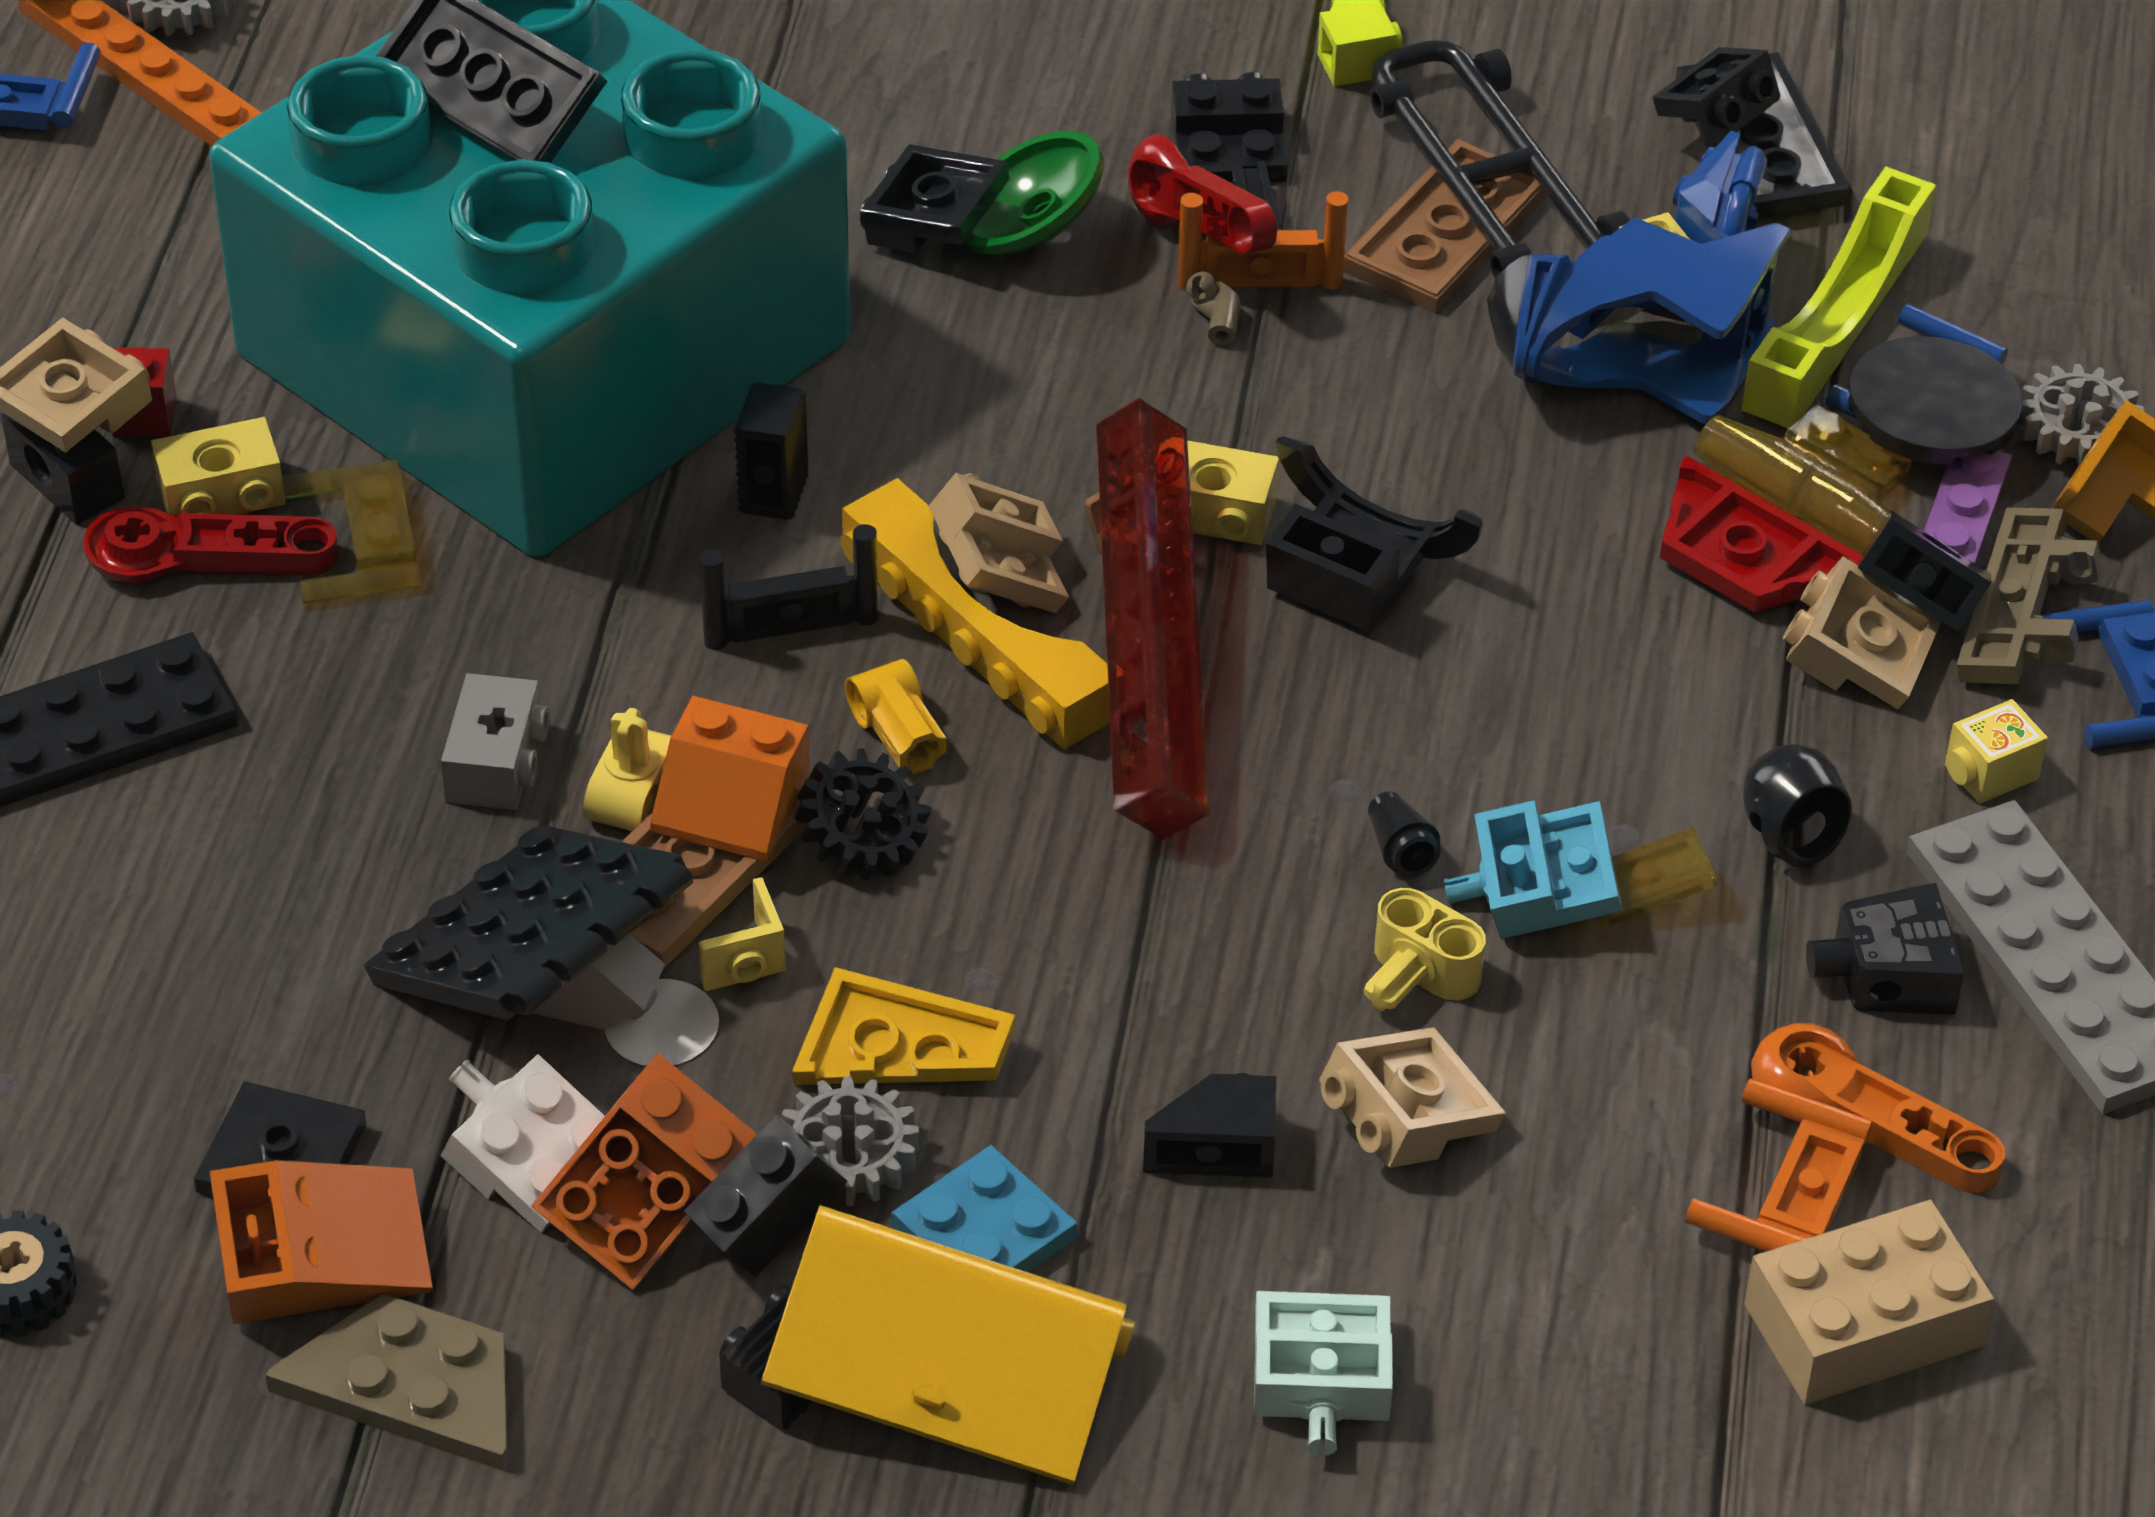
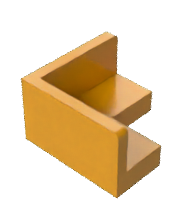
M2127 400L2104 427L2051 507L2064 509L2067 525L2088 539L2097 540L2098 542L2104 537L2126 502H2129L2155 520V418Z

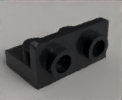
M1718 47L1652 98L1658 116L1682 118L1684 122L1699 121L1706 146L1717 147L1731 130L1738 132L1780 99V91L1768 50Z

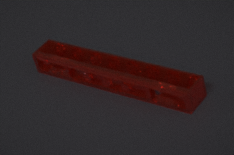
M1138 398L1096 424L1113 800L1115 812L1160 838L1166 839L1210 815L1187 428ZM1141 717L1147 722L1143 731L1147 732L1148 741L1140 738L1134 730L1135 724Z

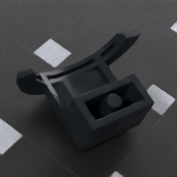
M1285 436L1278 437L1275 441L1278 458L1286 474L1301 494L1316 509L1312 511L1295 503L1266 542L1267 589L1367 632H1371L1423 558H1454L1469 551L1481 536L1483 521L1471 511L1460 509L1454 518L1442 522L1413 519L1389 511L1361 497L1341 483L1321 461L1313 445Z

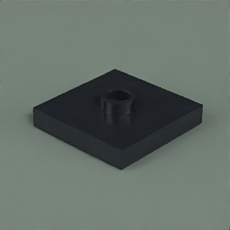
M244 1081L194 1176L196 1193L213 1196L210 1171L276 1160L347 1165L367 1125L365 1110Z

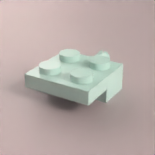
M1256 1291L1254 1416L1308 1419V1450L1317 1456L1320 1454L1321 1433L1324 1434V1456L1336 1452V1421L1343 1419L1390 1420L1393 1389L1390 1296Z

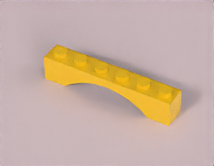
M896 478L842 508L843 535L840 538V543L847 559L854 565L853 530L863 524L873 526L877 531L878 583L884 593L892 599L897 598L915 615L919 624L926 631L934 632L952 648L953 653L962 664L971 665L989 682L993 691L1000 698L1008 699L1026 715L1029 723L1037 732L1041 734L1046 733L1065 750L1120 717L1121 675L1085 643L1056 638L1020 627L992 613L973 599L952 577L939 554L934 534V516L929 505L900 479Z

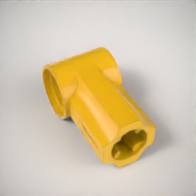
M905 659L896 660L848 677L845 680L846 697L855 720L864 729L873 727L899 768L906 765L913 774H917L933 768L937 759L946 753V737L923 704L922 693L916 674Z

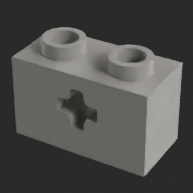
M466 673L441 759L445 803L518 810L524 786L532 787L535 782L538 761L537 751L534 750L536 742L544 743L546 741L549 728V707L540 706L538 680Z

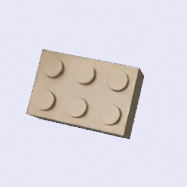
M1930 1199L1754 1255L1744 1305L1804 1405L1983 1347L1994 1297Z

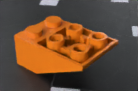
M657 1052L538 1196L531 1207L629 1288L634 1290L694 1223L684 1210L751 1142L757 1133Z
M276 1160L210 1171L233 1325L368 1303L382 1293L399 1298L433 1292L413 1168Z

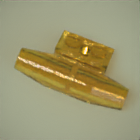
M1819 405L1813 407L1788 428L1784 440L1726 417L1715 415L1701 431L1694 447V454L1715 472L1860 554H1863L1890 513V510L1880 500L1907 478L1913 461L1879 446L1870 439L1869 434L1846 422L1838 414L1830 412Z

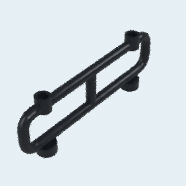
M1432 40L1393 49L1384 53L1374 63L1371 75L1375 86L1370 90V101L1374 113L1378 118L1391 115L1398 117L1495 251H1492L1490 254V267L1495 279L1510 263L1523 255H1530L1532 253L1525 243L1517 244L1475 187V184L1530 170L1588 248L1600 237L1612 235L1620 226L1630 221L1629 216L1624 211L1599 216L1597 221H1595L1499 94V92L1509 90L1512 83L1510 64L1501 49L1497 48L1478 53L1473 59L1461 46L1447 41ZM1437 61L1449 64L1454 68L1515 151L1460 166L1414 104L1412 92L1407 81L1404 79L1397 80L1393 73L1428 62Z

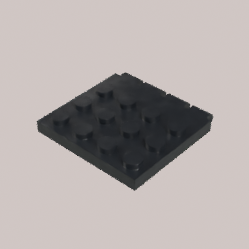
M539 826L524 833L519 838L518 845L502 858L480 867L474 873V879L454 895L446 896L432 904L428 910V915L410 929L396 933L388 938L382 945L383 950L363 965L373 985L505 1020L511 1019L517 1013L529 1015L562 988L561 981L570 982L608 951L607 944H618L652 917V908L662 909L692 885L693 876L686 868L679 854L551 826Z

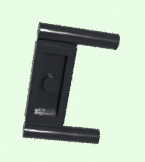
M859 525L853 530L854 575L847 576L845 566L728 584V595L725 596L724 556L722 552L716 549H707L700 554L704 644L709 649H722L729 641L736 643L850 624L851 621H857L861 625H871L878 620L877 531L871 525Z

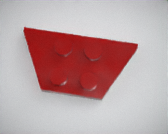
M1689 456L1682 459L1679 478L1673 494L1669 518L1666 522L1661 543L1660 558L1754 613L1801 599L1805 588L1819 570L1828 574L1842 556L1858 565L1862 554Z

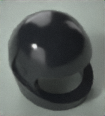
M1798 744L1779 746L1757 758L1746 773L1743 791L1745 812L1751 825L1759 832H1762L1764 843L1774 857L1794 867H1807L1822 861L1840 844L1850 823L1852 804L1836 767L1824 754L1816 749ZM1817 812H1821L1824 815L1825 827L1815 840L1799 848L1783 846V832L1800 826Z

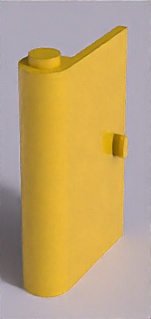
M820 1205L760 1384L1073 1485L1111 1358L1113 1356L1124 1359L1135 1321L1124 1318L1127 1304Z

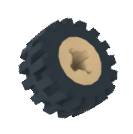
M12 1210L11 1218L3 1219L0 1212V1337H4L7 1329H14L15 1337L27 1336V1327L34 1325L38 1332L49 1327L47 1318L52 1316L59 1320L66 1313L65 1303L72 1304L76 1295L74 1286L77 1285L74 1260L67 1236H63L62 1229L56 1222L53 1221L47 1225L45 1216L36 1212L30 1219H26L24 1210Z

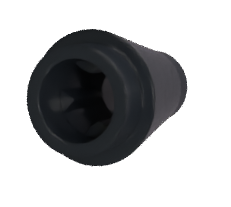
M1388 791L1377 795L1369 804L1368 814L1371 818L1385 864L1391 870L1409 877L1418 876L1429 871L1438 861L1441 851L1440 835L1437 829L1403 800L1398 793Z

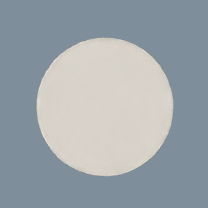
M658 979L654 988L657 991V997L653 1005L643 1016L636 1020L628 1018L605 1029L606 1037L613 1049L631 1062L647 1066L658 1052L672 1065H678L697 1057L709 1047L718 1031L719 1017L714 1002L700 988L680 980Z

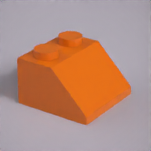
M692 696L670 737L651 817V832L767 861L798 800L797 796L805 779H808L810 776L808 724Z

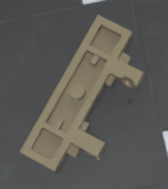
M2006 507L1986 570L1991 573L1992 583L1974 608L1956 664L1960 682L2019 684L2025 662L2028 664L2038 663L2040 660L2046 664L2074 662L2079 647L2075 621L2072 619H2044L2043 616H2040L2049 583L2053 585L2059 584L2060 578L2070 585L2096 583L2099 580L2102 562L2097 540H2073L2064 537L2067 528L2064 509Z

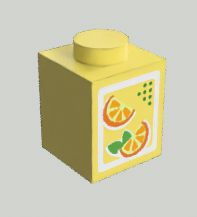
M2011 699L1953 723L1945 766L1952 779L1957 784L1963 785L1975 800L1982 804L2039 779L2048 737L2020 706Z

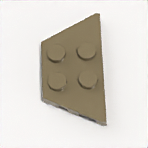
M382 1293L272 1366L266 1374L269 1392L502 1471L505 1470L508 1464L504 1333Z

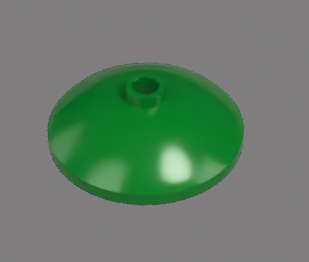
M1055 131L1029 139L999 156L997 160L1007 161L1010 179L964 244L969 249L978 253L1007 255L1037 247L1063 233L1087 208L1099 188L1104 171V157L1096 142L1089 135L1079 131Z

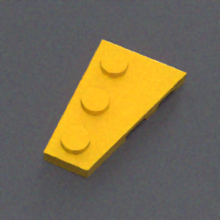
M835 967L793 1067V1084L814 1085L822 1080L828 1084H841L844 1076H851L854 1084L867 1083L871 1079L877 1080V1083L996 1081L1016 1030V1017L1011 1013Z

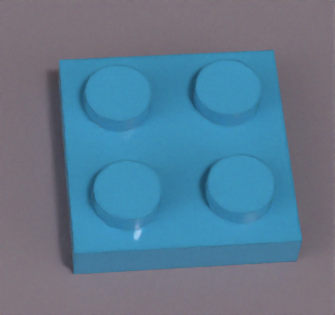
M989 1145L891 1212L892 1229L1025 1272H1030L1077 1239V1222L992 1145Z

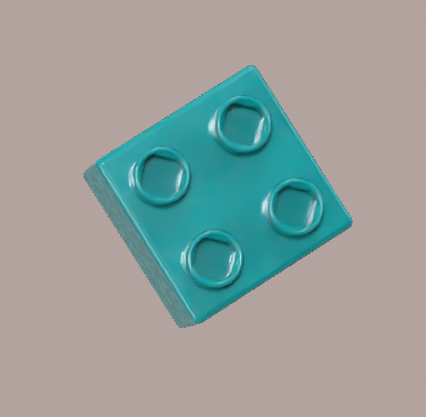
M477 0L596 70L608 81L551 163L523 159L512 160L429 110L425 86L407 66L387 58L375 57L393 30L353 56L332 59L311 68L294 84L288 97L216 141L210 148L209 153L237 353L532 557H542L551 553L736 421L741 414L748 391L753 383L761 382L785 386L845 343L851 333L847 146L844 134L832 124L755 78V75L739 60L708 49L630 0Z

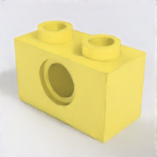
M265 417L151 440L157 484L166 513L178 517L177 513L238 515L286 504L280 461Z
M1166 437L1150 483L1149 510L1177 525L1178 531L1262 546L1277 499L1278 456Z

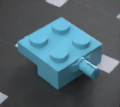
M1535 800L1474 814L1482 857L1479 866L1480 872L1444 879L1450 905L1486 896L1500 939L1623 911L1605 816L1600 801L1539 815Z

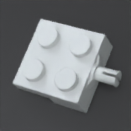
M539 1054L514 1077L501 1081L497 1085H493L469 1060H466L452 1073L449 1081L453 1082L476 1104L472 1116L450 1136L441 1157L487 1199L497 1192L542 1234L551 1223L535 1211L531 1205L605 1115Z

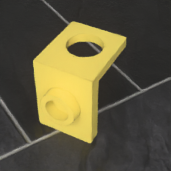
M762 877L753 879L754 918L757 927L702 940L698 943L700 979L704 991L737 983H748L761 977L786 971L784 928Z

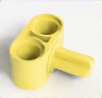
M629 708L625 713H615L611 718V739L588 783L583 804L584 818L589 821L633 831L653 812L671 735L648 730L647 722L641 719V712L635 708Z
M1412 888L1390 890L1380 899L1377 911L1374 953L1383 966L1366 983L1364 995L1371 1000L1372 1007L1379 1011H1384L1386 1008L1394 1009L1416 985L1446 1000L1460 1001L1470 998L1477 993L1482 982L1486 935L1483 929L1471 919L1423 892Z

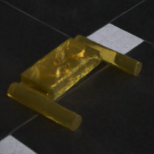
M397 460L282 476L285 499L343 491L358 570L357 573L300 581L303 604L421 587L415 547Z

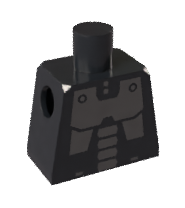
M1937 883L1848 901L1841 907L1835 939L1807 942L1806 962L1810 977L1844 976L1851 1004L1860 1011L1939 1015L1956 1014L1964 970Z

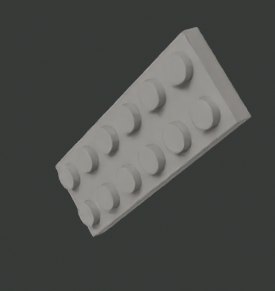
M2013 800L1909 836L1906 849L1907 855L1929 884L1937 883L1943 903L2103 1115L2155 1096V980L2018 803Z

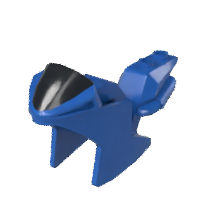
M1731 130L1716 148L1709 147L1706 150L1699 166L1691 175L1685 174L1680 179L1673 195V205L1677 206L1675 221L1688 238L1634 217L1612 235L1600 237L1578 256L1575 261L1570 262L1569 255L1530 254L1523 255L1510 263L1496 277L1488 295L1487 304L1496 344L1512 366L1514 375L1530 383L1541 381L1558 386L1582 388L1639 389L1700 423L1709 425L1728 410L1745 383L1749 359L1776 323L1775 320L1767 318L1778 252L1791 234V229L1778 223L1756 228L1758 213H1756L1757 207L1753 205L1756 203L1758 189L1766 170L1767 159L1763 151L1752 146L1743 151L1741 155L1737 154L1740 134ZM1661 305L1703 331L1701 341L1683 347L1625 321L1618 320L1574 347L1562 348L1553 345L1567 332L1581 339L1585 338L1616 308L1626 306L1658 311Z

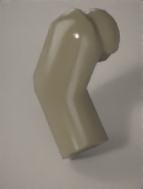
M1208 272L1194 274L1187 282L1186 291L1191 297L1192 305L1210 319L1209 340L1218 346L1232 344L1235 341L1241 308L1237 293L1226 284L1215 280Z

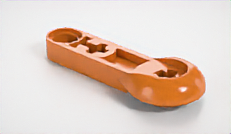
M1794 1023L1774 1030L1760 1041L1751 1061L1752 1079L1873 1120L1872 1129L1867 1140L1869 1143L1959 1190L1968 1193H1982L1991 1190L1997 1185L2005 1160V1148L1997 1136L1861 1065L1848 1043L1831 1029L1816 1024ZM1802 1067H1806L1815 1071V1075L1811 1070L1808 1071V1076L1797 1074L1794 1070L1796 1068L1798 1073H1801ZM1918 1126L1924 1128L1920 1130L1916 1135L1910 1133L1916 1130ZM1945 1140H1949L1946 1151L1938 1149V1147L1943 1149ZM1967 1151L1977 1152L1988 1158L1991 1165L1984 1169H1971L1960 1163L1957 1156Z

